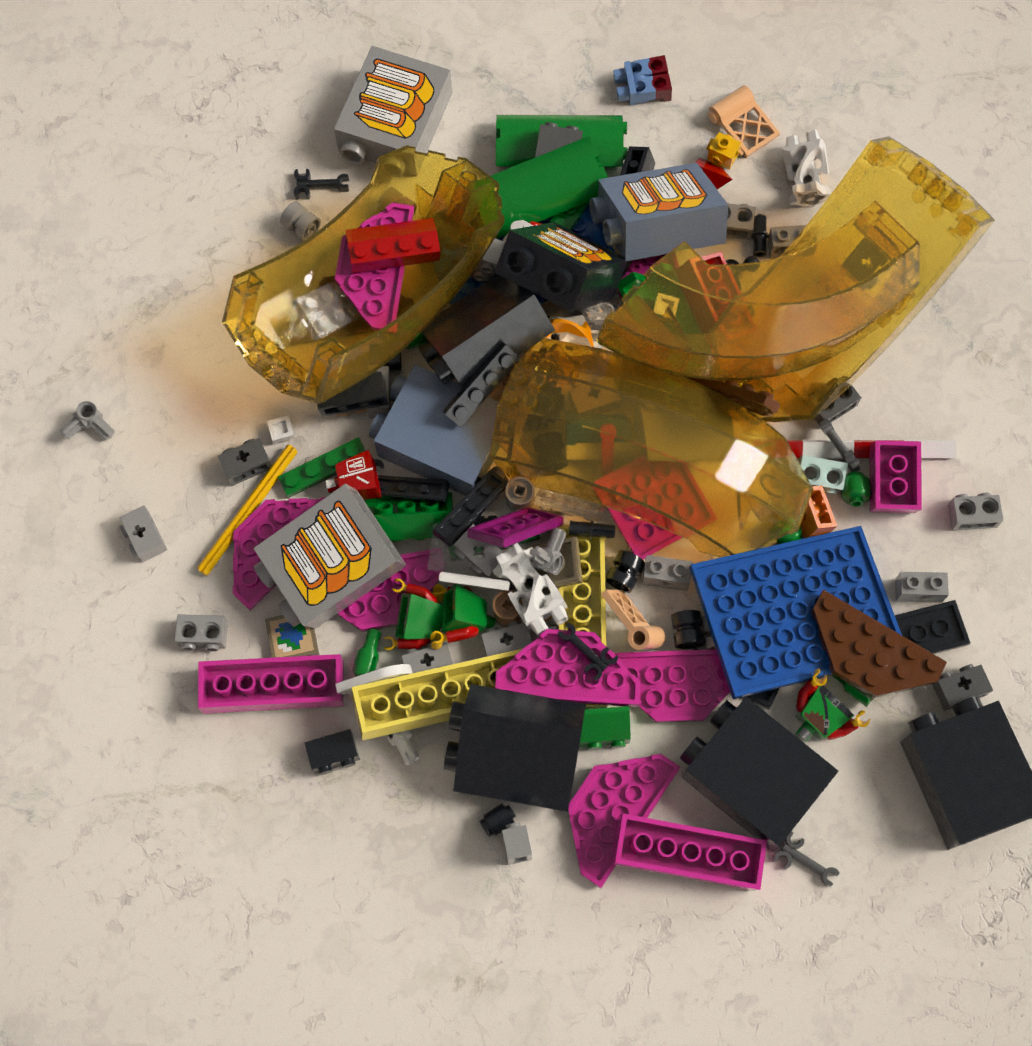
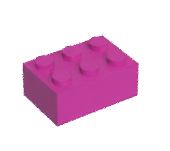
M875 440L869 445L870 512L916 513L922 510L921 441Z

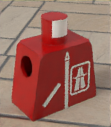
M369 450L337 463L335 466L337 477L326 480V487L329 493L347 484L356 489L363 500L382 497L375 460Z

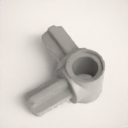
M90 401L81 402L77 406V410L72 414L74 418L60 429V433L66 439L73 437L83 427L86 429L93 428L105 440L110 439L115 433L114 429L102 419L103 414ZM85 411H93V415L90 417L82 416Z
M554 528L547 547L541 548L536 546L534 550H530L535 569L554 575L559 574L564 562L563 556L560 553L566 536L564 530Z

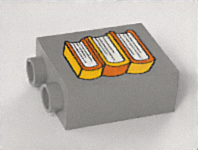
M371 46L334 127L338 151L341 156L356 164H361L364 160L377 163L384 172L393 176H402L403 172L417 176L452 96L450 70Z
M347 484L341 486L253 548L261 560L254 565L257 575L268 588L274 585L278 586L285 597V600L278 604L279 609L293 627L300 623L305 627H319L407 566L359 492Z

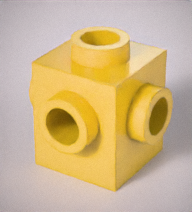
M718 132L715 139L711 138L706 150L709 151L707 160L711 161L714 165L730 170L739 155L742 142L735 140L730 135Z

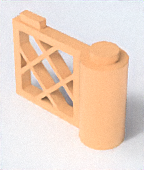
M745 85L709 108L708 117L713 124L721 125L728 135L742 142L739 152L740 157L742 155L746 158L780 135L777 128L755 102L752 91ZM754 110L758 115V121L747 120V113ZM733 122L741 123L742 131H733L729 125ZM745 125L757 126L756 135L744 133ZM760 127L768 128L772 135L769 137L759 136ZM743 139L755 140L754 147L748 150L743 144Z
M605 590L601 593L629 630L628 642L632 648L637 650L654 649L664 644L666 639L664 630L656 625L650 626L623 590Z

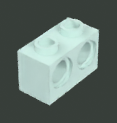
M802 455L800 456L796 483L801 484L800 488L822 485L826 493L837 494V490L841 491L844 488L848 463ZM807 467L814 468L816 472L812 480L804 476V470ZM829 471H835L838 474V480L834 484L827 480Z

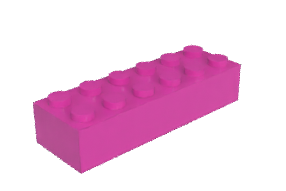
M340 654L198 661V709L203 714L342 707L344 706V694L337 693L335 684L344 681L343 659Z
M622 813L618 815L611 864L756 891L761 890L767 840Z

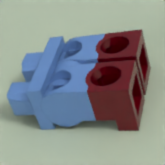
M665 55L633 62L626 61L624 62V68L613 70L615 84L626 82V86L617 87L618 101L629 100L630 106L663 99V102L671 101L672 86Z

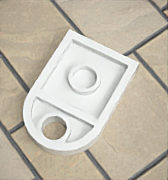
M399 664L380 668L336 683L335 685L337 693L351 695L352 687L408 675L413 672L411 665Z

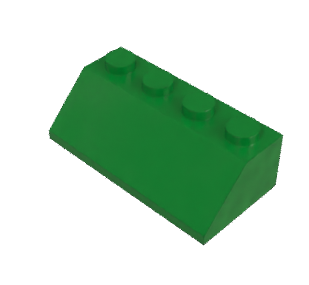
M448 492L445 504L377 498L364 499L388 538L393 542H400L406 539L421 541L426 538H437L432 534L433 529L453 509L452 492Z
M629 706L585 709L579 747H588V750L602 749L603 745H611L612 748H624L626 744H630Z

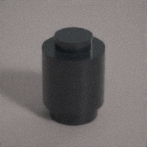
M501 803L484 814V818L479 822L489 837L492 835L497 836L502 830L506 829V825L515 823L513 819L516 815L509 804L504 806Z

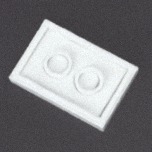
M441 572L439 575V581L508 591H511L512 587L510 581L447 572Z

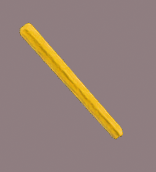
M289 444L286 445L197 567L200 573L206 576L209 575L233 542L234 531L258 508L279 479L278 476L282 475L296 456L297 449Z

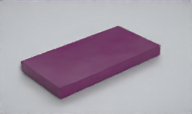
M526 507L467 529V537L505 548L563 525L564 517Z

